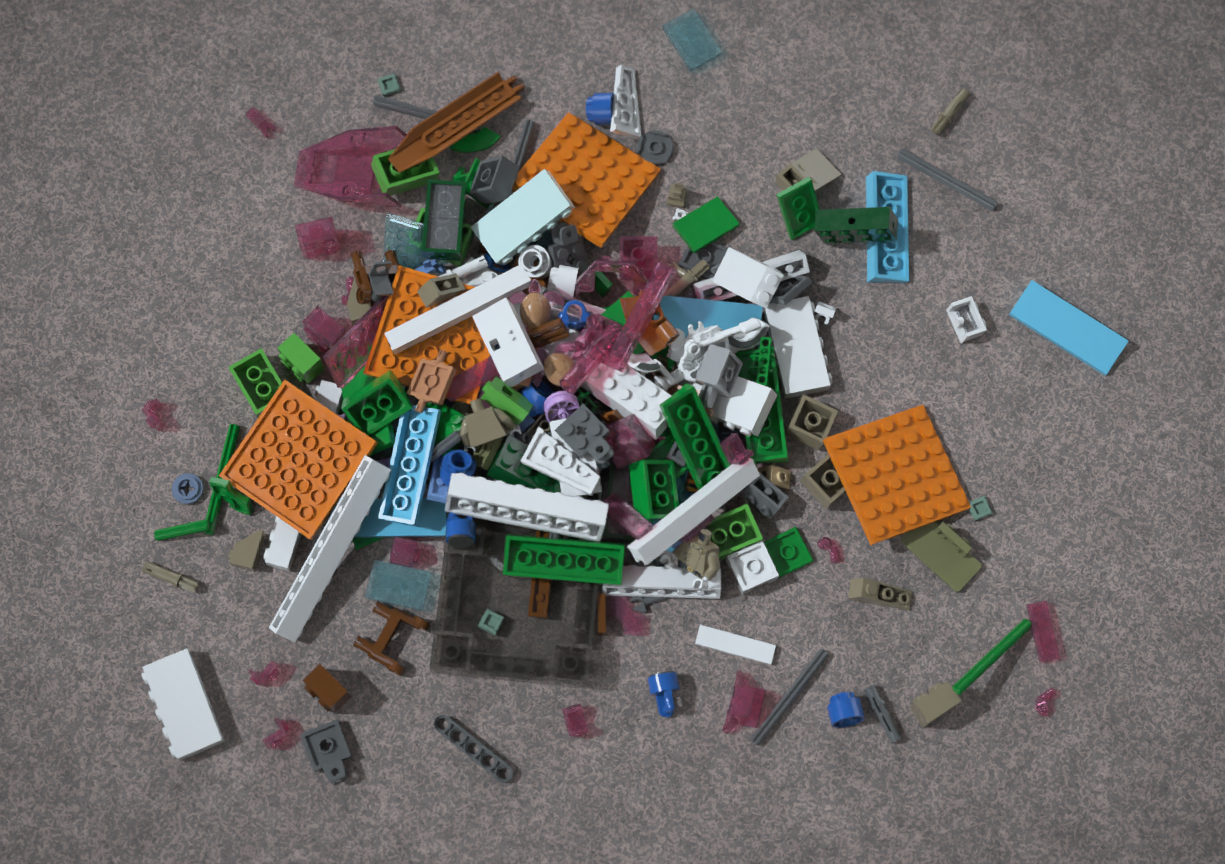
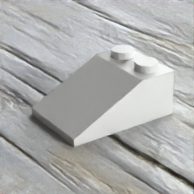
M729 247L712 282L767 309L784 274Z

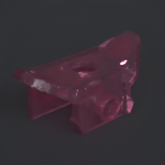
M739 670L736 672L734 690L729 709H727L726 721L722 728V731L726 734L734 731L740 725L757 728L766 693L765 689L749 687L743 672Z

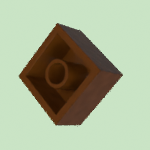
M320 663L302 680L306 684L303 688L313 698L318 696L320 699L317 702L327 712L332 710L336 713L352 697Z

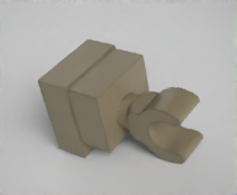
M677 182L671 184L667 205L683 209L687 187Z

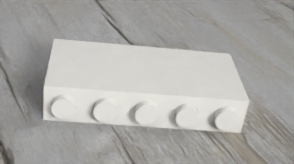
M809 296L792 299L787 305L769 304L767 309H763L766 324L769 325L768 333L769 337L772 338L771 346L774 347L776 366L784 399L829 390L830 384H832L831 373H827L826 369L828 360L827 356L823 355L822 352L824 344L822 337L818 336V320H814V303L810 302Z
M737 377L729 398L717 395L713 407L708 408L714 410V413H711L713 417L708 418L714 424L718 422L723 423V426L730 430L737 428L744 435L751 436L753 434L758 436L777 394L769 387ZM683 379L677 384L683 386L687 383L694 386L697 390L702 388L698 381L690 382Z
M184 649L142 667L144 670L142 678L145 684L150 686L151 691L148 693L151 701L156 702L158 709L155 712L159 721L162 720L165 726L162 728L165 738L171 742L172 746H169V750L173 758L176 757L181 761L225 742L190 650Z

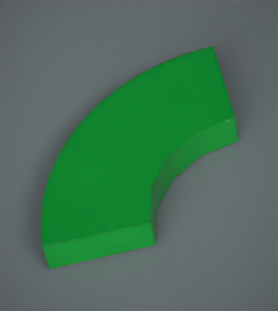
M484 126L480 131L466 135L451 145L449 149L464 154L485 151L500 139V135Z
M211 477L209 481L210 486L219 499L222 497L230 504L229 507L251 516L253 507L249 497L237 492L229 480Z

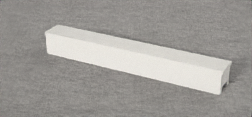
M522 264L384 334L394 355L481 312L505 297L508 298L532 286V281Z
M747 457L739 458L627 546L636 562L639 563L642 560L645 565H648L759 477L760 474L754 464V460Z

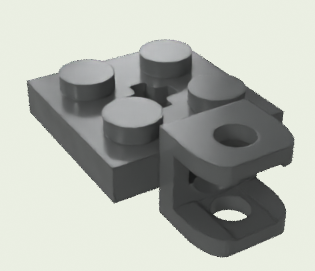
M566 222L558 223L551 229L552 240L556 244L548 246L552 268H559L560 265L579 268L577 276L589 272L584 237L578 235L575 225L571 224L568 226ZM570 255L572 257L571 261L566 262V259H568Z
M584 404L554 430L580 459L589 453L599 464L603 465L614 455L613 450L604 440L610 434V431ZM584 427H586V429H585L586 434H585V435H583V434L578 435V434H577V433L579 432V431H578L579 428H584Z
M337 719L300 734L314 772L323 769L326 778L333 785L347 780L348 774L343 761L352 756ZM324 741L331 743L328 751L325 749L321 750ZM335 771H339L337 776H334Z

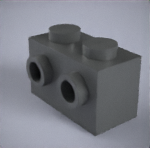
M762 474L752 481L741 493L748 503L754 505L769 519L775 515L789 498Z

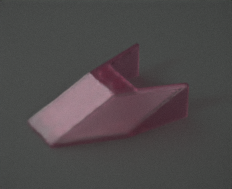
M397 126L352 129L300 150L294 186L338 201L401 207L402 204L387 193H372L375 174L371 163L374 155L398 147L407 134Z
M610 256L597 257L577 278L575 298L580 300V292H592L595 290V271L634 274L633 294L639 296L640 291L653 288V283L636 260L627 257L614 259Z

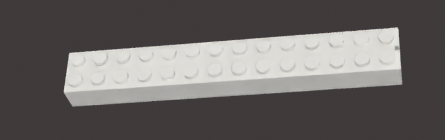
M471 257L466 263L473 261L475 259ZM485 267L461 278L460 281L463 284L477 287L499 275ZM522 291L509 297V301L513 303L520 319V305L527 296ZM550 316V319H549L548 322H551V321L556 320V319H559V318L554 317V316ZM523 323V325H524L526 331L530 330V329L527 328V326ZM567 328L569 330V337L543 346V348H538L540 350L539 358L544 361L553 353H562L569 356L577 366L579 374L578 385L589 391L590 394L613 410L617 409L624 418L654 439H657L667 428V421L659 404L670 398L671 395L578 330Z

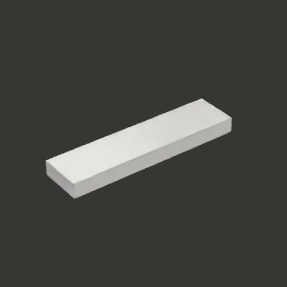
M703 625L699 627L695 645L768 665L772 663L776 647L773 644Z

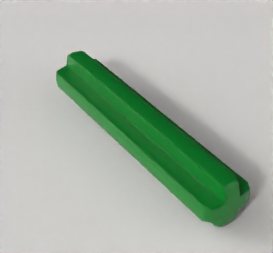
M205 519L154 531V538L157 541L208 531L210 530V522Z

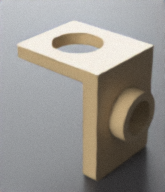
M774 465L757 468L760 474L765 471L766 479L776 487L786 490L790 489V470Z

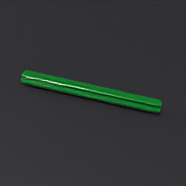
M229 425L216 478L222 479L219 475L234 454L240 430L239 425ZM212 491L206 520L210 522V530L203 531L206 535L214 534L222 497L219 499L214 491Z
M1023 619L952 686L955 693L961 695L1032 628L1031 621Z

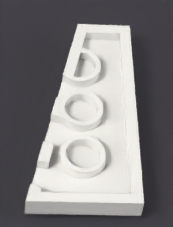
M620 65L616 67L610 132L638 139L641 137L635 72L633 68Z
M538 427L521 459V463L592 496L600 481V476Z

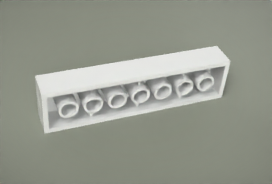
M452 473L445 507L446 512L600 542L608 510V504L599 500L590 501L579 496L570 497L559 492L550 493L545 492L543 489H530L523 485H510L503 481L495 482L483 477H470L463 473Z

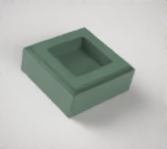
M395 73L377 79L383 97L401 92Z
M985 496L969 502L971 506L969 511L974 521L993 513Z
M487 609L478 628L496 636L505 617Z

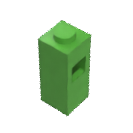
M495 377L492 382L488 380L482 388L484 393L481 399L490 406L502 410L518 426L533 406L526 397L512 387L510 388L498 377Z

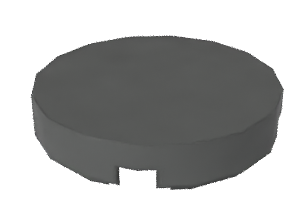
M651 130L640 137L637 143V153L646 161L651 162L655 166H660L671 159L674 144L665 132Z

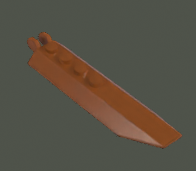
M499 72L495 73L413 127L388 160L401 173L438 155L522 99L521 96L517 95L525 89V86L521 83L511 89L510 86L515 84L518 78L514 75L504 81Z

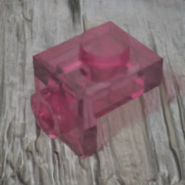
M156 398L149 400L141 410L147 416L145 421L151 429L156 427L160 431L165 426L154 414V411L162 406Z
M732 433L720 443L728 462L731 464L743 465L754 454L752 450L745 449L736 433Z
M271 660L260 675L249 669L248 673L252 675L249 679L258 686L260 683L266 686L270 680L274 681L280 673L278 671L280 667Z
M581 703L562 708L569 736L579 737L588 732Z
M278 717L274 719L279 730L263 739L268 749L271 747L273 749L278 748L283 744V740L289 737L287 731L290 729L285 720L280 721Z

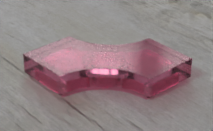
M607 596L606 614L612 615L619 620L623 628V635L643 636L644 616L636 614L631 610L626 596Z

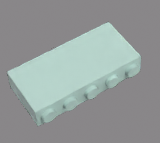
M544 169L471 226V228L495 263L506 265L513 260L512 257L515 254L526 250L529 243L539 240L543 232L553 229L561 218L565 219L570 216L575 206L552 174Z

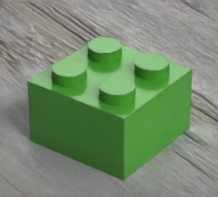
M295 333L277 348L280 353L278 357L281 359V363L288 370L292 368L294 376L301 383L305 381L309 384L324 370L321 359Z

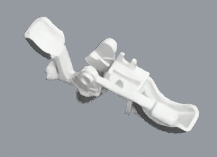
M751 318L748 321L741 322L736 327L722 330L718 325L704 328L703 323L699 321L696 330H693L692 324L688 326L686 338L682 330L675 328L680 335L669 345L670 349H668L667 357L676 361L678 368L671 373L657 359L652 360L648 354L628 353L624 360L629 366L640 372L659 370L663 377L654 376L653 383L667 392L668 388L676 385L683 379L697 382V370L701 367L704 353L708 350L710 344L730 349L734 354L740 350L751 349L759 344L761 337H764L768 331L769 325L760 319Z

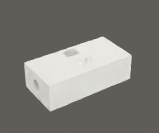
M506 297L472 316L503 382L510 388L544 369L513 303Z

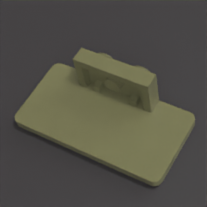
M934 522L907 532L901 538V543L955 592H959L982 567L981 563L969 553L972 549L969 541L964 537L960 538L950 524L942 522L938 525Z

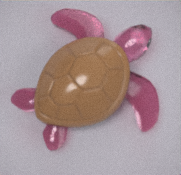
M533 279L529 284L530 294L526 295L522 292H516L508 298L513 305L521 303L520 316L526 325V331L548 323L551 316L550 302L559 305L564 304L563 297L557 292L549 291L543 295L540 294L541 286L536 279Z
M564 342L558 344L553 354L543 347L537 348L536 351L539 359L544 361V369L532 376L535 387L540 386L542 378L546 375L552 384L566 387L567 392L574 394V386L578 382H585L588 379L586 374L578 373L575 362L565 355V353L575 348L573 343Z

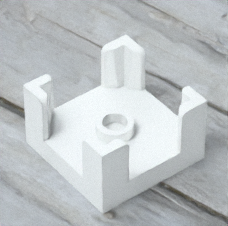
M763 541L726 557L729 569L732 568L739 583L738 588L741 595L766 582L769 584L779 577Z

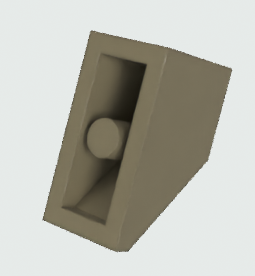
M451 274L429 279L417 292L427 308L440 305L466 289L458 275Z
M258 530L237 542L234 548L229 551V563L234 567L255 572L265 533Z

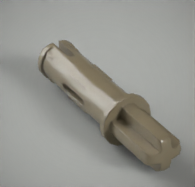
M960 89L944 112L939 114L938 120L931 127L932 133L940 135L947 124H951V119L970 96L967 90Z
M701 260L691 270L688 269V273L662 295L677 297L692 283L698 281V278L710 268L709 264L705 260Z
M146 561L144 563L145 568H142L143 573L175 585V588L180 587L195 593L199 587L198 582L184 577V574L172 572L150 561Z

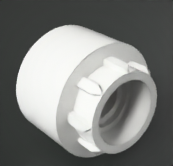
M531 245L519 256L518 264H522L528 277L545 279L550 276L552 261L548 249L538 245ZM539 258V265L534 267V260Z
M560 265L559 268H551L547 291L554 293V297L573 300L579 268Z

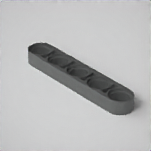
M439 715L435 718L433 723L435 730L501 783H507L512 779V768L446 715ZM440 719L448 721V726L444 730L437 727V722ZM456 731H461L464 735L463 740L460 742H455L452 739V735ZM472 743L479 746V751L476 754L468 752V746ZM486 756H492L495 760L491 767H486L483 764V759ZM502 768H507L510 771V776L507 779H501L498 775Z

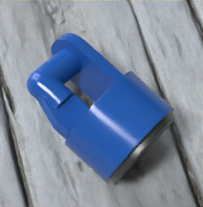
M450 512L446 520V542L456 548L472 546L476 542V524L472 521L473 517L466 516V519H458V515L461 514Z
M664 671L649 675L647 679L650 695L656 696L659 714L664 718H668L675 709L672 692L680 690L677 673L674 671Z

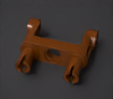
M388 250L384 253L386 260L392 262L388 278L390 282H394L398 267L402 265L399 264L396 250H393V253L392 250ZM354 251L350 256L354 265L353 275L358 287L356 299L359 304H369L372 289L368 275L372 266L365 265L362 251H359V254L358 251ZM385 266L378 267L376 271L385 269Z
M377 601L376 607L374 606L372 612L387 619L384 629L374 643L358 635L356 638L358 642L354 641L353 647L367 653L370 659L382 664L391 672L402 677L406 669L400 666L397 661L384 655L392 640L391 638H393L401 622L426 632L431 624L417 616L413 617L398 608L392 609Z

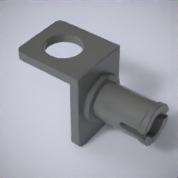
M391 261L374 262L368 277L372 286L371 300L378 302L382 296L393 295V289L388 278V273L392 266ZM385 266V269L376 271L378 267Z

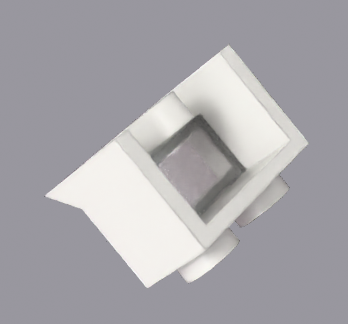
M972 296L953 302L946 309L961 343L982 336L986 332V322L981 318L978 304L973 300Z

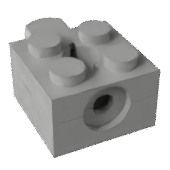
M710 344L708 350L704 353L702 365L696 373V380L702 385L699 398L705 407L712 408L717 395L726 398L730 397L743 364L730 349Z

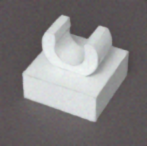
M818 301L815 312H817L815 319L818 320L819 316L823 315L826 318L824 324H828L830 317L833 318L836 307Z

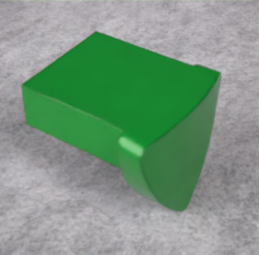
M604 265L593 270L587 280L602 298L609 293L613 285L604 275L607 271Z

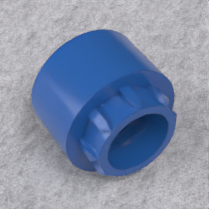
M594 93L593 97L587 98L586 116L588 121L594 122L595 125H611L614 93Z
M532 378L529 387H523L519 393L533 404L528 415L536 417L537 415L545 414L544 402L547 397L555 392L544 381Z
M463 450L448 452L443 458L440 469L442 482L449 487L452 473H463L473 477L476 468L474 458Z
M842 692L830 698L827 710L833 728L849 727L865 720L861 701L855 697L854 693Z

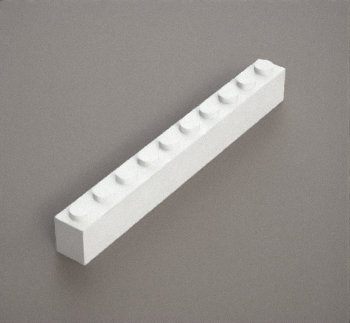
M321 380V384L317 385L315 390L316 401L335 414H339L343 401L341 385ZM276 516L275 523L277 525L275 530L271 531L269 538L271 544L270 548L265 550L264 560L268 566L290 571L301 533Z
M366 455L364 456L269 628L274 633L293 642H296L297 638L301 636L304 625L311 618L313 609L321 600L324 589L330 584L332 575L340 566L343 555L350 548L353 537L359 532L361 523L369 514L373 501L378 498L380 489L388 480L391 469Z

